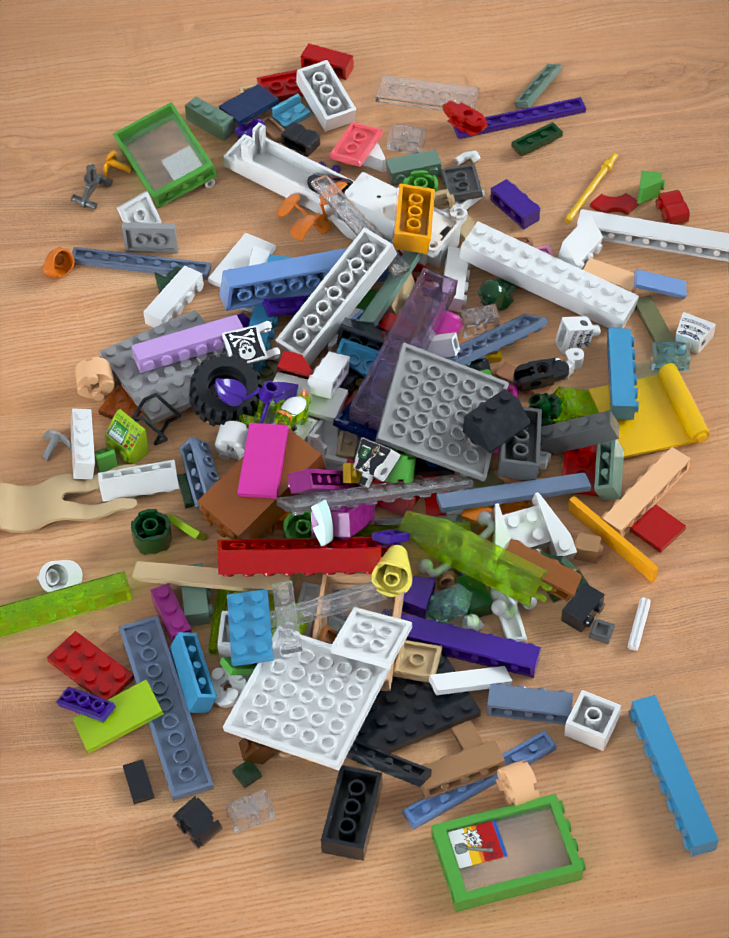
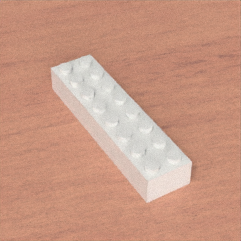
M364 227L275 341L281 350L303 355L310 366L338 331L345 317H349L395 258L397 253L393 244Z

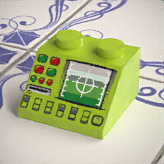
M119 409L105 433L106 446L114 449L124 462L127 461L130 464H135L149 453L146 430Z

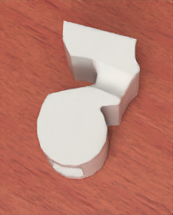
M579 348L568 349L565 353V362L569 365V375L565 379H569L570 375L574 374V370H578L583 366L584 352Z

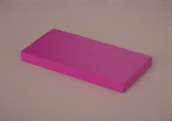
M249 423L237 492L238 496L278 498L289 431L288 425Z

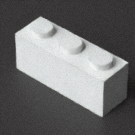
M328 352L326 357L322 358L320 365L316 366L313 375L309 376V394L331 399L349 373L350 356Z

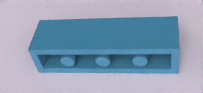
M178 632L170 646V651L189 713H208L217 699V695L197 633Z

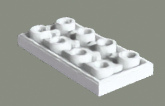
M245 233L208 277V283L220 287L223 270L248 266L253 246L270 251L271 255L276 250L275 245Z
M277 372L273 382L298 384L297 396L306 400V407L300 413L331 422H336L348 396V390L338 388L331 399L309 394L310 386H308L307 379ZM306 389L309 396L305 397L300 393ZM274 400L269 404L270 406L281 408L274 403Z

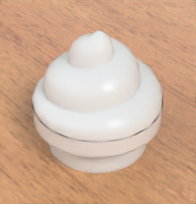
M475 614L465 615L462 621V628L474 629L477 632L484 626Z

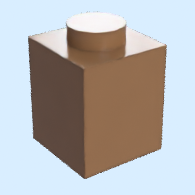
M578 532L575 543L577 553L573 559L597 564L598 556L602 557L604 545H601L602 537Z

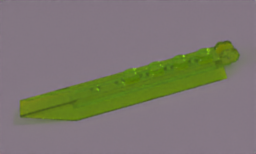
M407 511L398 528L402 532L410 533V539L430 556L528 607L531 606V597L546 602L547 598L544 595L536 593L539 585L547 591H551L553 588L551 585L541 581V578L548 572L546 569L447 519Z

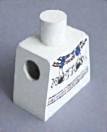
M683 312L675 336L678 352L682 355H687L689 351L699 353L713 338L716 324Z
M586 316L563 317L555 343L561 354L564 355L571 348L584 349L589 347L592 336L600 335L601 330L599 325H592Z

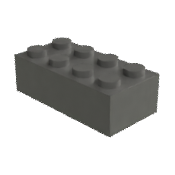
M523 407L531 424L499 447L498 477L528 481L537 479L540 467L541 409Z

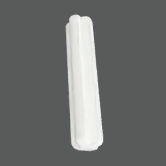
M643 597L639 601L628 642L629 650L637 651L639 648L651 602L648 598Z

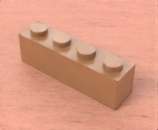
M495 740L483 742L477 747L463 749L457 754L444 756L432 763L422 764V766L432 769L431 777L420 788L426 800L497 775V770L505 766V759Z

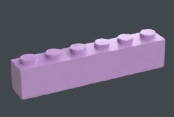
M233 315L132 345L133 359L140 373L226 348L222 333L242 329L243 326L237 315Z

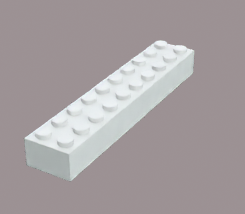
M480 222L476 223L461 245L459 259L581 316H586L607 328H624L636 308L638 295Z

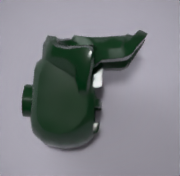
M496 278L495 281L486 280L478 289L480 303L487 308L492 307L500 311L506 310L514 301L509 295L516 290V285L502 278Z

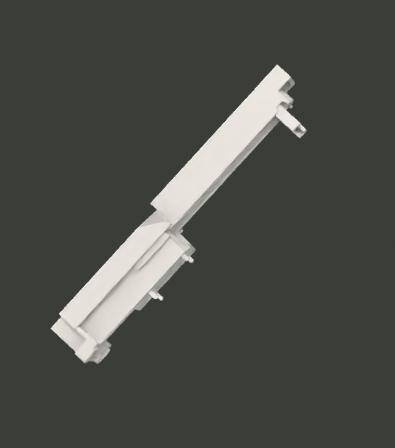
M258 123L252 129L253 138L244 134L223 156L224 167L286 198L291 194H298L301 197L298 204L320 214H323L319 204L321 201L319 199L320 195L311 191L308 187V177L315 173L347 178L266 138V126ZM362 172L353 181V184L346 189L345 202L331 201L324 205V209L328 214L327 218L346 237L355 240L364 227L386 241L392 240L396 198L399 187L395 188ZM453 205L448 214L433 207L432 232L428 253L423 254L418 263L423 265L430 263L441 268L446 260L448 246L455 248L459 246L461 226L467 220L468 211L466 209Z

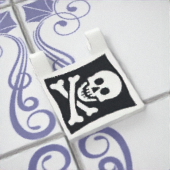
M266 321L259 325L222 333L228 356L236 355L238 359L244 358L247 360V364L278 359L280 355L279 348L266 351L260 333L270 332L271 323Z

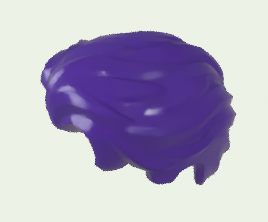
M260 118L253 119L250 123L240 125L238 129L235 128L237 138L240 139L244 134L253 138L252 129L258 123L263 125L265 123Z

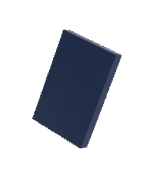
M257 84L221 104L219 109L234 117V122L240 126L279 104V99Z

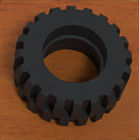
M220 354V357L214 355L209 360H203L195 368L190 382L189 402L193 407L194 413L196 415L200 414V419L203 422L208 421L209 425L213 427L215 425H225L227 421L243 423V417L246 419L247 417L253 418L254 413L259 408L260 398L258 393L248 400H243L240 406H231L213 396L208 388L215 384L217 378L234 379L245 386L247 391L245 396H247L258 387L262 388L260 374L258 371H255V367L251 363L248 365L247 360L244 358L238 359L236 355H231L230 357L226 356V354Z

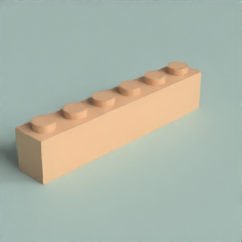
M673 447L667 452L664 451L655 464L652 463L647 473L644 476L641 475L637 479L636 484L633 487H629L621 499H617L609 512L606 511L601 519L621 536L625 537L630 532L631 526L657 504L689 470L691 458Z

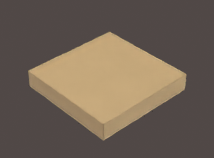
M405 640L398 653L393 676L429 682L430 675H434L437 672L442 646Z

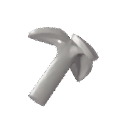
M48 429L44 433L43 439L50 440L41 458L48 461L58 442L65 443L71 450V443L67 437L61 435L62 433Z

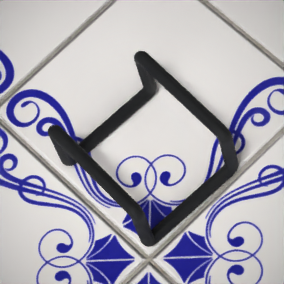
M154 393L142 399L131 418L136 422L143 420L158 434L154 445H159L168 441V438L163 433L170 422L181 418V414L159 394ZM154 397H157L176 415L165 422L161 431L144 416L136 418L144 403Z

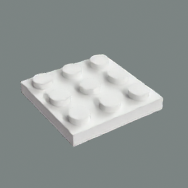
M354 607L331 646V653L390 669L412 629V622Z

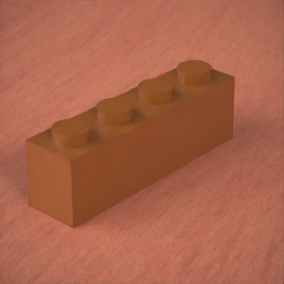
M510 539L504 546L497 565L506 564L509 566L510 573L567 602L574 596L582 577L575 569L560 564L556 559L542 555L540 551L525 546L519 540Z

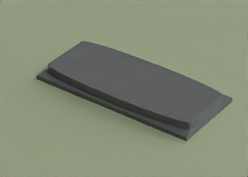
M460 514L379 517L372 519V522H375V525L445 523L457 521V517Z

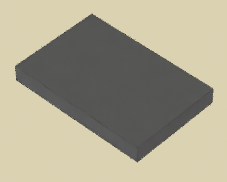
M475 164L441 169L444 187L448 189L450 195L453 194L455 201L483 197Z

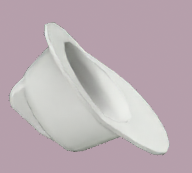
M50 561L42 566L36 579L39 580L42 588L49 593L70 592L79 587L83 574L80 566L74 561Z

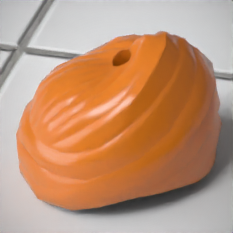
M61 247L49 252L42 266L43 273L51 278L66 276L74 267L75 260L72 252Z

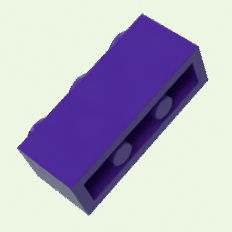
M508 179L491 188L490 200L523 230L540 220L539 205L529 199L525 193L521 192Z

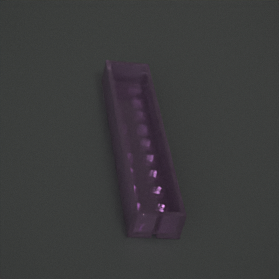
M423 268L350 405V420L363 425L369 423L368 427L376 430L379 429L401 345L404 342L427 351L456 295L458 280Z

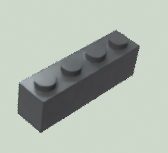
M609 410L541 427L540 445L545 452L553 455L619 439V423L612 411Z

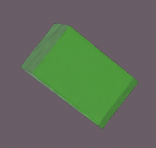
M105 447L94 451L95 465L99 473L109 471L118 466L114 449Z

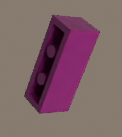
M167 583L150 590L153 605L171 643L178 632L192 633L191 627L170 584Z

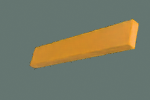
M573 496L569 499L568 511L594 534L601 536V539L649 581L654 582L657 579L659 567L577 497Z

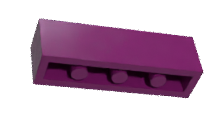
M305 469L288 474V486L292 494L330 495L349 490L348 483H343V471Z

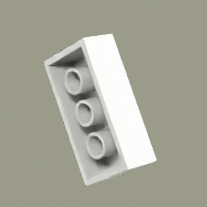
M328 60L297 70L296 83L324 132L355 122L357 109Z

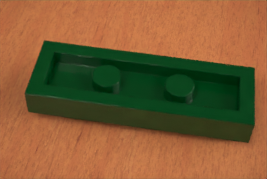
M551 122L512 141L511 147L520 156H523L562 137L563 131L554 122Z

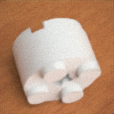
M227 421L225 425H220L214 445L215 450L219 453V458L223 460L233 458L239 461L244 456L248 434L246 424L237 421Z

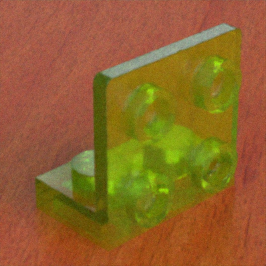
M561 386L555 390L554 393L562 401L561 407L563 409L559 418L555 419L557 423L598 413L588 391Z

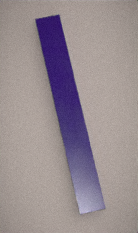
M578 97L485 117L488 124L487 128L478 135L585 113L586 106L582 98ZM453 126L458 139L472 137Z

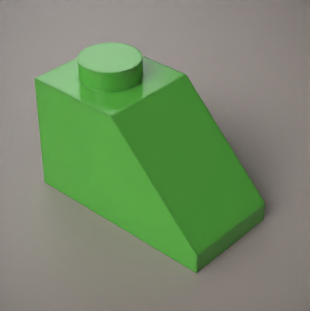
M641 172L638 195L639 204L657 198L660 190H664L665 180L662 179L661 172Z

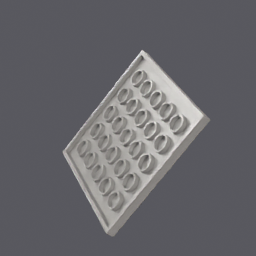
M193 310L99 351V356L110 363L113 375L137 406H139L144 397L157 393L176 411L181 412L192 407L189 402V389L195 368L203 360H209L211 356L216 355L220 357V354L228 356L226 348H222L140 373L133 359L132 345L206 324L198 312ZM215 384L208 388L213 396L218 395ZM157 397L147 400L141 408V412L152 424L175 415Z
M403 342L375 441L484 482L487 477L492 453H488L462 432L464 416L503 389L507 390L509 382Z

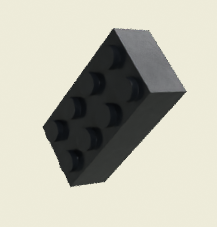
M345 765L340 767L321 837L322 853L364 861L383 787L382 772Z

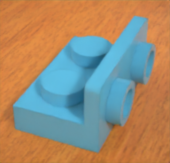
M299 94L272 108L273 119L285 130L292 123H300L311 116V111L301 103Z

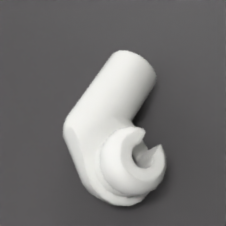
M475 150L464 152L454 158V162L458 166L469 159L475 163L480 160V156Z

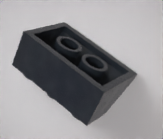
M345 317L340 325L336 344L339 345L341 339L344 338L391 355L397 336L389 331L379 330L373 325H366L356 319Z
M503 389L464 416L462 432L488 453H492L528 428L531 423L520 400L508 390Z

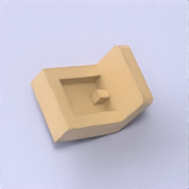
M448 189L435 192L434 207L440 210L449 207L450 210L456 204L453 194L450 195Z

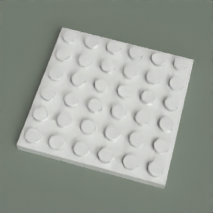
M278 627L272 637L274 661L257 664L223 725V729L225 732L339 770L390 669L332 654V644Z

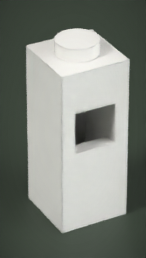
M456 332L414 338L410 343L412 346L444 358L456 356L460 350Z

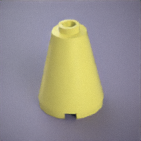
M400 545L391 546L373 569L372 583L377 587L379 593L391 597L399 596L403 592L406 593L412 585L413 577L406 549Z

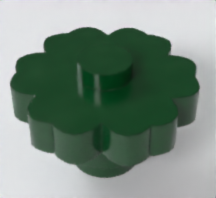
M535 393L528 401V408L542 410L541 427L551 425L553 419L559 418L563 410L561 407L562 401L555 393L550 395L548 393Z

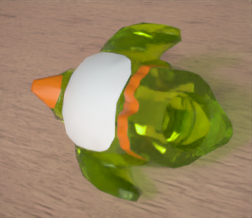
M306 389L298 396L280 400L274 405L272 412H276V424L281 421L288 425L289 428H292L300 422L301 425L307 422L309 417L308 407L311 404L312 398Z

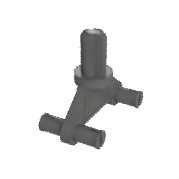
M91 164L86 166V175L84 176L86 187L83 196L79 197L73 194L71 201L79 203L81 207H89L96 210L98 203L90 201V196L98 184L103 183L111 186L113 180L104 177L101 173H97L95 165Z

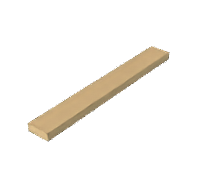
M144 561L136 562L132 574L133 581L169 583L171 585L245 592L267 589L268 594L287 595L291 583V576L275 574L274 576L255 574L252 577L234 574L233 577H223L218 575V568Z

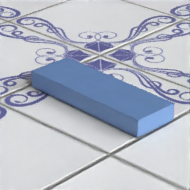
M639 269L634 272V288L681 299L686 297V281Z

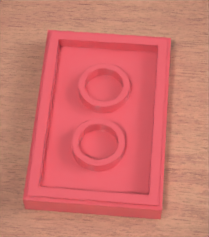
M352 122L329 154L330 159L361 167L383 135V130Z

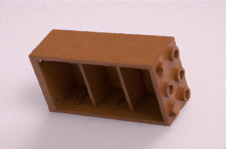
M279 421L276 425H285V424L282 423L281 421ZM289 428L277 499L238 496L243 456L197 501L200 507L199 511L204 516L203 520L210 527L212 525L216 527V531L223 538L260 539L304 495L291 493L288 486V474L305 469L326 470L322 454Z

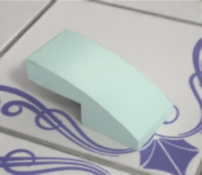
M326 499L311 507L319 523L313 530L321 547L333 540V522Z

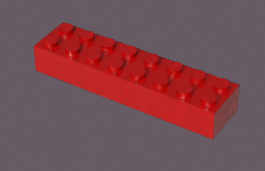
M350 537L347 540L333 538L331 542L322 547L318 538L217 540L218 575L223 577H233L234 574H242L245 577H252L255 574L274 576L279 573H283L285 576H293L295 573H303L307 576L315 575V573L334 575L336 572H344L346 575H353L356 572L372 574L373 569L381 560L380 543L373 541L372 537Z

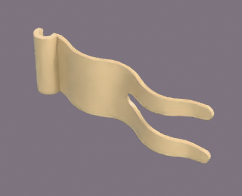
M136 464L120 465V466H117V467H115V468H113V469H111V470H109V471L118 470V469H123V468H129V467H135V466H138V465H136ZM62 474L34 486H16L0 483V530L13 533H27L61 520H97L118 511L134 510L137 507V501L130 498H118L102 504L88 505L63 500V497L67 494H86L100 490L98 474H94L92 480L73 479V474Z

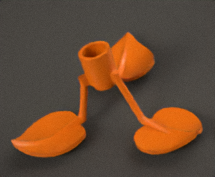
M335 182L328 185L319 196L321 200L319 204L323 214L317 213L313 216L307 213L297 204L301 198L298 194H291L285 198L277 209L276 214L279 217H284L296 207L306 215L303 219L295 222L290 229V234L296 240L303 242L306 233L312 225L321 234H325L331 229L332 224L327 220L328 214L324 209V205L330 203L348 184L345 182Z

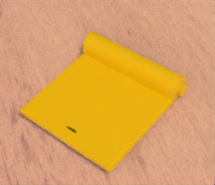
M674 363L662 366L658 375L637 379V384L634 388H638V396L635 401L639 402L638 412L634 414V420L616 419L619 423V439L617 441L624 449L623 459L666 450L671 447L703 443L710 435V431ZM609 385L588 390L598 413L610 410Z

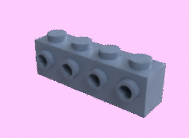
M191 437L180 447V452L195 507L200 509L197 501L219 480L209 443Z

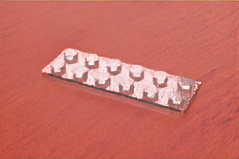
M382 75L376 94V102L443 111L442 106L448 101H453L457 104L463 102L475 109L480 88Z

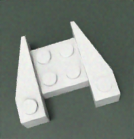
M539 492L535 493L532 499L533 507L502 515L499 504H495L492 511L493 521L495 522V531L492 537V562L494 568L497 566L504 546L510 539L519 540L531 549H540L548 546L551 555L564 556L568 560H572L576 555L577 551L571 534Z

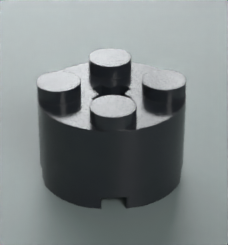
M196 796L173 815L174 820L178 823L177 827L184 835L188 833L191 837L190 841L197 849L201 846L203 847L223 829L218 819L215 822L213 821L212 811L199 798L196 799Z

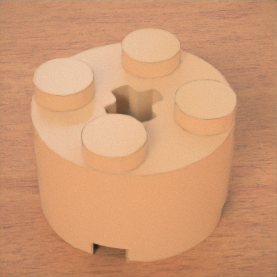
M93 357L90 361L85 359L75 367L77 391L80 396L101 401L112 392L114 388L113 372L110 363L106 359Z
M524 759L497 770L499 778L496 779V784L499 791H503L505 794L506 806L513 804L518 806L540 798L539 789H534V784L537 783L534 773L528 762L524 763Z

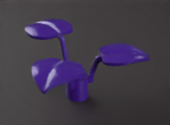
M217 378L215 380L218 396L223 402L231 406H240L243 400H248L258 393L260 400L266 403L260 424H264L265 416L272 400H274L277 406L281 407L287 399L297 397L299 386L298 384L266 381L262 388L258 387L254 392L245 396L247 391L241 382L234 379Z

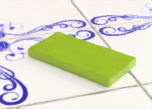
M144 680L108 699V701L115 704L116 708L104 723L82 714L74 717L73 722L87 752L91 754L164 715L148 681Z

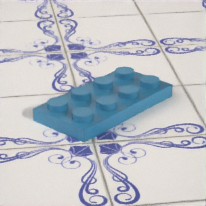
M268 590L227 594L232 666L274 661Z

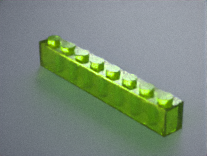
M125 571L1 605L0 637L132 600Z

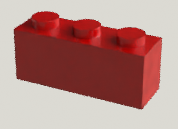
M308 43L301 54V68L328 60L336 76L343 80H347L354 68L353 55Z

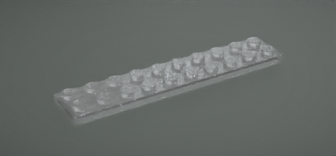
M452 474L415 479L410 483L400 481L398 483L370 485L369 488L362 486L277 498V506L283 508L284 511L291 512L292 515L304 514V511L310 510V512H313L311 507L325 499L329 509L338 510L341 509V506L345 505L347 507H358L359 503L374 505L377 504V501L384 500V502H394L396 498L410 500L413 499V496L418 495L419 497H430L432 493L441 494L454 490H466L473 488V480Z

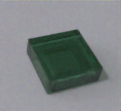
M245 761L232 770L233 775L244 788L262 777V773L252 762Z

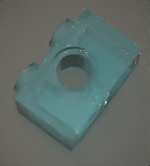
M652 342L651 370H660L665 364L674 363L679 371H688L691 358L690 342Z
M455 584L434 593L431 596L426 615L440 623H446L463 616L468 612L473 594L460 584Z

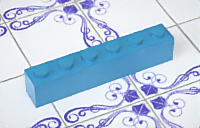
M626 328L608 329L607 355L610 410L616 419L634 420V414L638 412L639 402L635 401L638 396V388H634L637 384V375H634L636 372V362H633L635 360V349H632L634 347V336H631V329Z

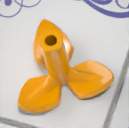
M114 150L110 151L107 155L103 167L106 178L108 168L111 166L130 173L132 170L131 166L116 161V151Z

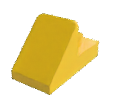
M343 463V483H359L363 473L354 469V463Z

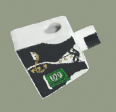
M362 438L354 463V469L363 473L359 484L369 488L373 478L384 481L398 461L400 454L392 449Z

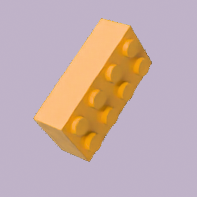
M406 184L399 185L392 239L395 249L423 254L428 253L432 232L435 189Z

